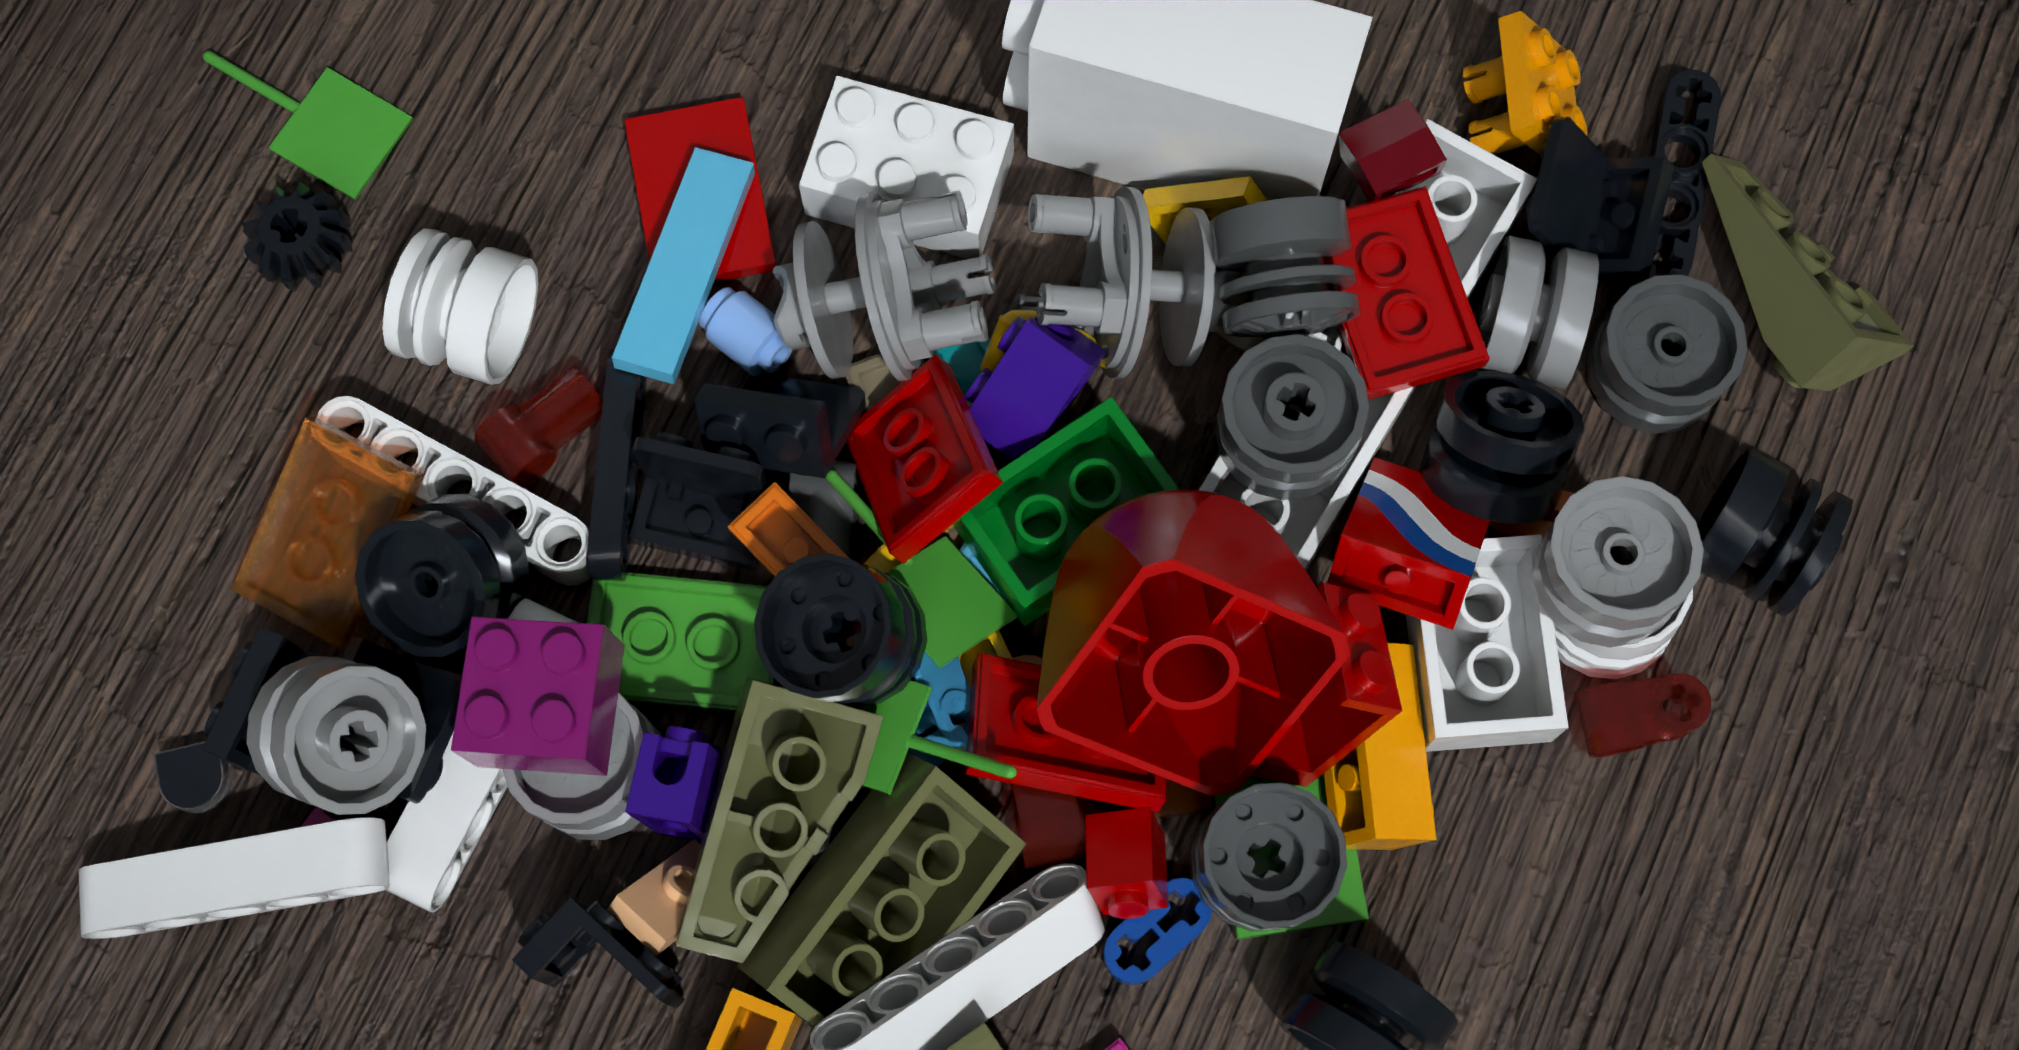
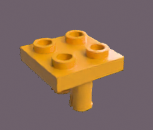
M1522 11L1498 18L1502 56L1476 65L1465 66L1463 68V77L1466 80L1473 79L1464 82V88L1469 100L1473 104H1478L1486 99L1506 93L1508 112L1484 120L1470 122L1469 133L1472 135L1479 134L1469 138L1470 142L1493 155L1528 145L1529 148L1540 154L1542 143L1548 138L1551 123L1556 117H1570L1587 136L1586 121L1576 103L1574 86L1580 84L1581 74L1574 53L1570 49L1566 50L1552 38L1546 28L1539 27Z

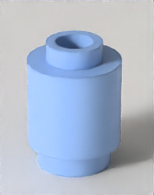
M731 287L723 288L707 302L702 311L699 325L706 331V339L752 376H759L766 371L768 373L776 372L785 364L792 352V349L780 339L774 324L775 314L746 291L736 292Z

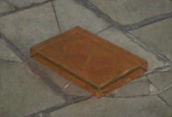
M316 417L305 418L231 590L338 648L347 646L351 636H354L364 613L359 603L355 581V571L360 549L375 530L405 515L409 511L425 474Z

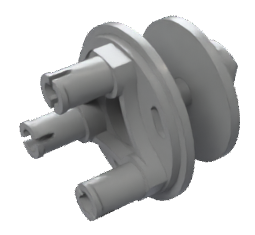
M1121 187L1110 198H1083L1039 194L1031 196L1028 209L1029 231L1083 236L1085 242H1087L1085 263L1080 286L1042 283L1039 288L1040 297L1017 294L1013 310L1037 311L1039 325H1070L1073 328L1089 333L1095 338L1097 345L1107 352L1098 366L1102 368L1107 377L1123 379L1131 372L1138 358L1145 334L1150 301H1159L1161 336L1168 360L1174 366L1188 367L1194 364L1203 349L1208 332H1217L1223 329L1222 314L1230 304L1222 303L1219 298L1218 289L1225 283L1242 277L1241 272L1219 269L1218 267L1215 271L1216 264L1211 228L1206 213L1200 208L1190 207L1183 208L1178 213L1168 235L1162 270L1152 269V237L1149 214L1144 197L1137 188Z
M958 190L905 202L903 198L888 201L882 199L876 192L861 194L857 200L855 210V243L860 277L845 280L842 278L832 245L822 227L815 221L799 224L795 230L793 240V262L775 266L773 269V274L783 289V295L774 316L775 328L780 339L792 350L811 347L820 367L829 378L846 377L851 370L850 366L853 359L850 311L867 308L872 330L882 357L891 374L900 382L911 380V374L923 365L925 358L933 356V350L977 341H987L986 317L978 300L972 301L970 304L946 309L942 308L943 302L986 293L988 295L996 293L994 277L990 278L989 275L974 278L976 275L994 272L989 255L982 254L980 257L936 266L933 260H923L913 244L914 240L967 229V213L961 192Z

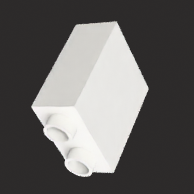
M1011 0L1003 30L1002 48L1014 52L1006 76L1003 104L1028 111L1027 157L1141 190L1251 176L1267 200L1319 196L1373 17L1314 0Z

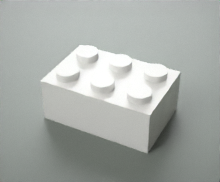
M836 76L799 183L805 215L855 228L856 204L859 196L863 193L876 192L882 199L888 201L903 198L905 202L959 190L966 208L967 229L914 240L913 244L964 259L980 257L983 253L1014 156V124Z
M1541 534L1487 538L1483 540L1454 630L1405 614L1409 644L1414 646L1426 752L1552 742L1569 728L1554 622L1539 603L1532 576L1536 551L1542 541Z

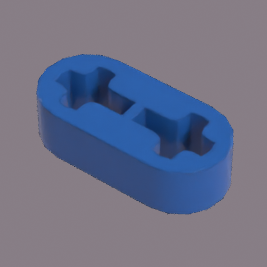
M1178 878L1167 882L1168 896L1173 893L1177 898L1184 899L1189 894L1192 895L1198 902L1192 911L1194 917L1198 920L1197 923L1190 926L1186 921L1180 920L1165 933L1158 923L1168 914L1171 908L1169 902L1168 908L1149 910L1142 917L1125 919L1107 938L1103 951L1104 966L1112 978L1119 983L1129 986L1144 984L1156 976L1202 933L1210 922L1212 911L1204 905L1191 879ZM1150 931L1158 940L1147 950L1144 956L1149 967L1143 971L1135 965L1129 966L1126 970L1119 967L1116 961L1121 956L1122 951L1117 943L1121 939L1126 938L1128 942L1134 944Z

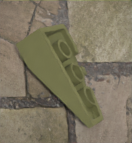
M745 678L719 771L675 944L676 947L739 963L745 961L788 897V891L802 870L827 839V833L849 801L853 800L864 784L883 719L882 715L845 704L814 699L790 692L785 687L754 678Z

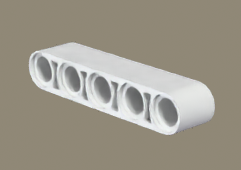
M351 396L336 397L328 401L319 410L315 420V431L320 441L346 467L417 506L442 494H447L448 489L459 481H472V488L468 495L492 504L504 516L512 510L522 509L527 511L524 523L516 531L526 548L527 562L530 568L567 586L580 585L590 580L587 557L589 530L577 517L360 399ZM354 423H364L362 434L356 440L349 443H340L341 435L348 426ZM406 452H418L416 463L410 469L404 472H393L394 463L400 455ZM566 539L581 540V549L573 559L567 562L553 560L554 550L560 542Z
M526 598L519 602L508 618L578 623ZM453 734L442 757L443 770L438 782L426 793L420 803L408 802L386 843L390 886L386 891L431 913L441 908L449 897L508 787L503 769L476 767L452 752Z
M380 818L344 819L82 867L78 870L81 937L86 939H106L131 936L387 890L390 886L385 820Z
M1059 864L1038 873L824 1018L815 1026L810 1034L812 1049H947L1094 946L1102 938L1105 931L1099 908L1087 889L1086 871L1076 864Z

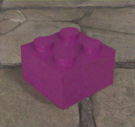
M471 617L451 751L474 766L482 768L607 776L625 645L602 624Z

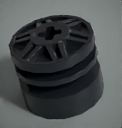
M1748 446L1728 471L1697 524L1704 548L1701 573L1723 584L1743 563L1751 566L1743 594L1747 598L1756 601L1774 582L1766 607L1785 617L1795 609L1807 592L1811 591L1819 583L1834 560L1843 539L1842 533L1852 511L1853 499L1833 491L1816 510L1822 495L1823 484L1812 478L1800 487L1791 499L1782 496L1787 486L1791 467L1752 446Z
M830 553L802 557L779 571L762 593L754 620L756 649L768 673L790 692L853 707L880 704L904 690L920 669L927 645L925 614L911 589L892 574ZM854 623L861 625V632L852 636L855 633ZM852 636L853 647L846 645L847 637Z

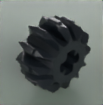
M300 182L290 197L283 188L274 186L273 197L275 201L267 205L264 202L253 200V209L260 218L242 222L243 232L250 240L243 247L248 259L253 264H258V272L265 280L274 283L281 279V282L287 289L296 292L305 277L312 286L321 288V272L328 269L331 272L342 274V264L336 255L353 252L352 242L345 234L351 229V223L344 211L337 209V203L330 194L321 191L315 195L309 186Z

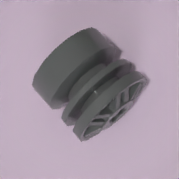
M1326 196L1274 199L1233 208L1217 215L1210 221L1216 266L1219 269L1246 272L1245 276L1225 283L1218 289L1219 298L1222 303L1237 306L1222 314L1223 329L1227 335L1262 337L1264 339L1295 334L1307 336L1321 332L1328 327L1351 321L1361 315L1357 294L1342 291L1357 283L1354 269L1342 265L1324 264V261L1339 256L1352 247L1347 207L1344 200Z
M1286 783L1255 784L1216 805L1200 823L1190 849L1191 878L1204 905L1227 924L1250 932L1295 927L1320 915L1339 893L1347 868L1345 836L1333 812L1311 792ZM1267 845L1272 849L1269 854V860L1272 864L1276 865V870H1269L1256 876L1251 872L1255 861L1247 855L1248 850L1255 851Z

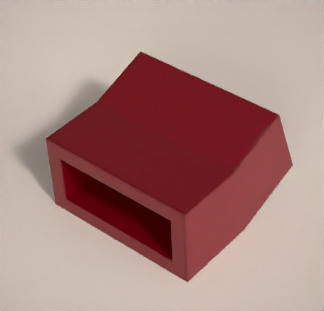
M1409 99L1338 133L1340 156L1356 178L1369 202L1399 194L1442 173L1447 161L1428 125Z

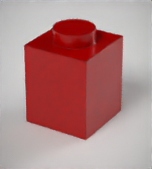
M1151 807L1085 815L1087 889L1103 916L1111 915L1121 919H1134L1146 915L1149 910L1168 908L1165 834Z

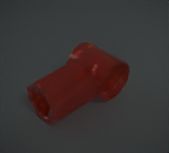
M572 366L523 405L510 404L491 414L478 427L474 439L507 480L520 487H525L541 478L554 465L558 458V450L601 418L603 400L586 377L575 366Z

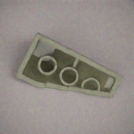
M1710 154L1702 162L1762 338L1777 357L1774 361V367L1785 381L1795 388L1832 391L1906 354L1914 346L1878 300L1863 285L1854 290L1829 269L1830 263L1836 257L1822 243L1817 245L1805 234L1799 231L1793 232L1789 228L1794 222L1793 214L1741 161Z

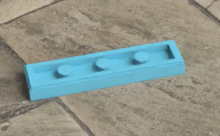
M695 147L613 353L612 362L614 368L675 385L755 175L754 163Z

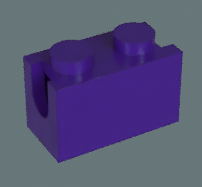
M1019 316L1007 329L997 346L1005 354L995 370L991 371L986 367L978 375L965 395V399L972 403L970 410L983 439L1013 461L1051 437L1107 353L1070 325L1048 324L1044 326L1039 325L1037 316L1035 319L1030 317L1028 320H1024Z
M669 726L667 727L665 738L660 735L644 732L625 813L659 835L692 841L695 839L698 842H702L723 756L720 754L721 748L705 743L707 735L692 729Z

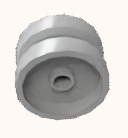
M1506 236L1485 290L1478 328L1490 359L1485 367L1475 370L1500 371L1513 374L1522 362L1527 349L1526 371L1529 379L1544 385L1566 389L1578 365L1593 312L1599 273L1598 254L1562 248L1553 257L1544 277L1546 261L1541 242Z
M1621 476L1593 481L1569 497L1537 548L1532 576L1539 603L1556 626L1581 642L1611 648L1639 643L1664 626L1673 612L1685 601L1700 578L1704 548L1696 521L1676 496L1653 482Z
M309 656L282 667L261 687L248 715L247 746L255 770L274 790L337 815L366 814L392 802L412 782L425 751L426 723L418 698L399 677L375 666L355 663L340 657Z
M618 692L607 776L503 769L508 789L528 813L543 820L551 827L576 839L607 840L632 830L640 823L625 813L643 733L660 735V732L641 711L631 705Z

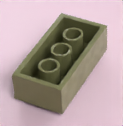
M907 752L891 795L874 789L869 792L767 926L745 961L739 963L737 968L815 1027L824 1018L969 921L1027 843L937 766Z

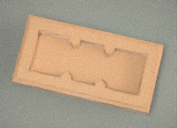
M695 839L617 894L607 909L655 956L677 940L701 846Z

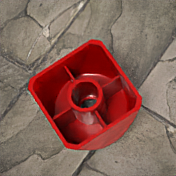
M1169 490L1146 494L1119 504L1092 521L1082 531L1067 552L1060 566L1052 597L1036 709L1044 731L1208 796L1222 795L1237 791L1244 785L1350 657L1349 644L1339 622L1303 566L1279 532L1262 514L1237 500L1208 491Z

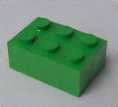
M1110 397L1000 469L998 472L1003 483L952 525L1025 627L1050 610L1060 566L1075 540L1092 521L1115 506L1133 498L1161 491L1180 489L1114 399Z

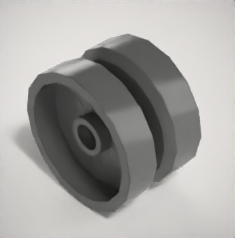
M1685 275L1653 276L1630 287L1613 306L1606 320L1593 336L1586 358L1589 386L1601 408L1623 426L1648 434L1676 433L1699 422L1740 376L1748 351L1744 323L1732 302L1709 283Z
M1300 334L1268 338L1245 351L1228 373L1215 424L1219 455L1232 476L1257 494L1280 500L1305 498L1317 494L1337 481L1351 463L1356 448L1362 439L1370 409L1365 381L1351 359L1327 341ZM1285 416H1292L1297 421L1287 419Z

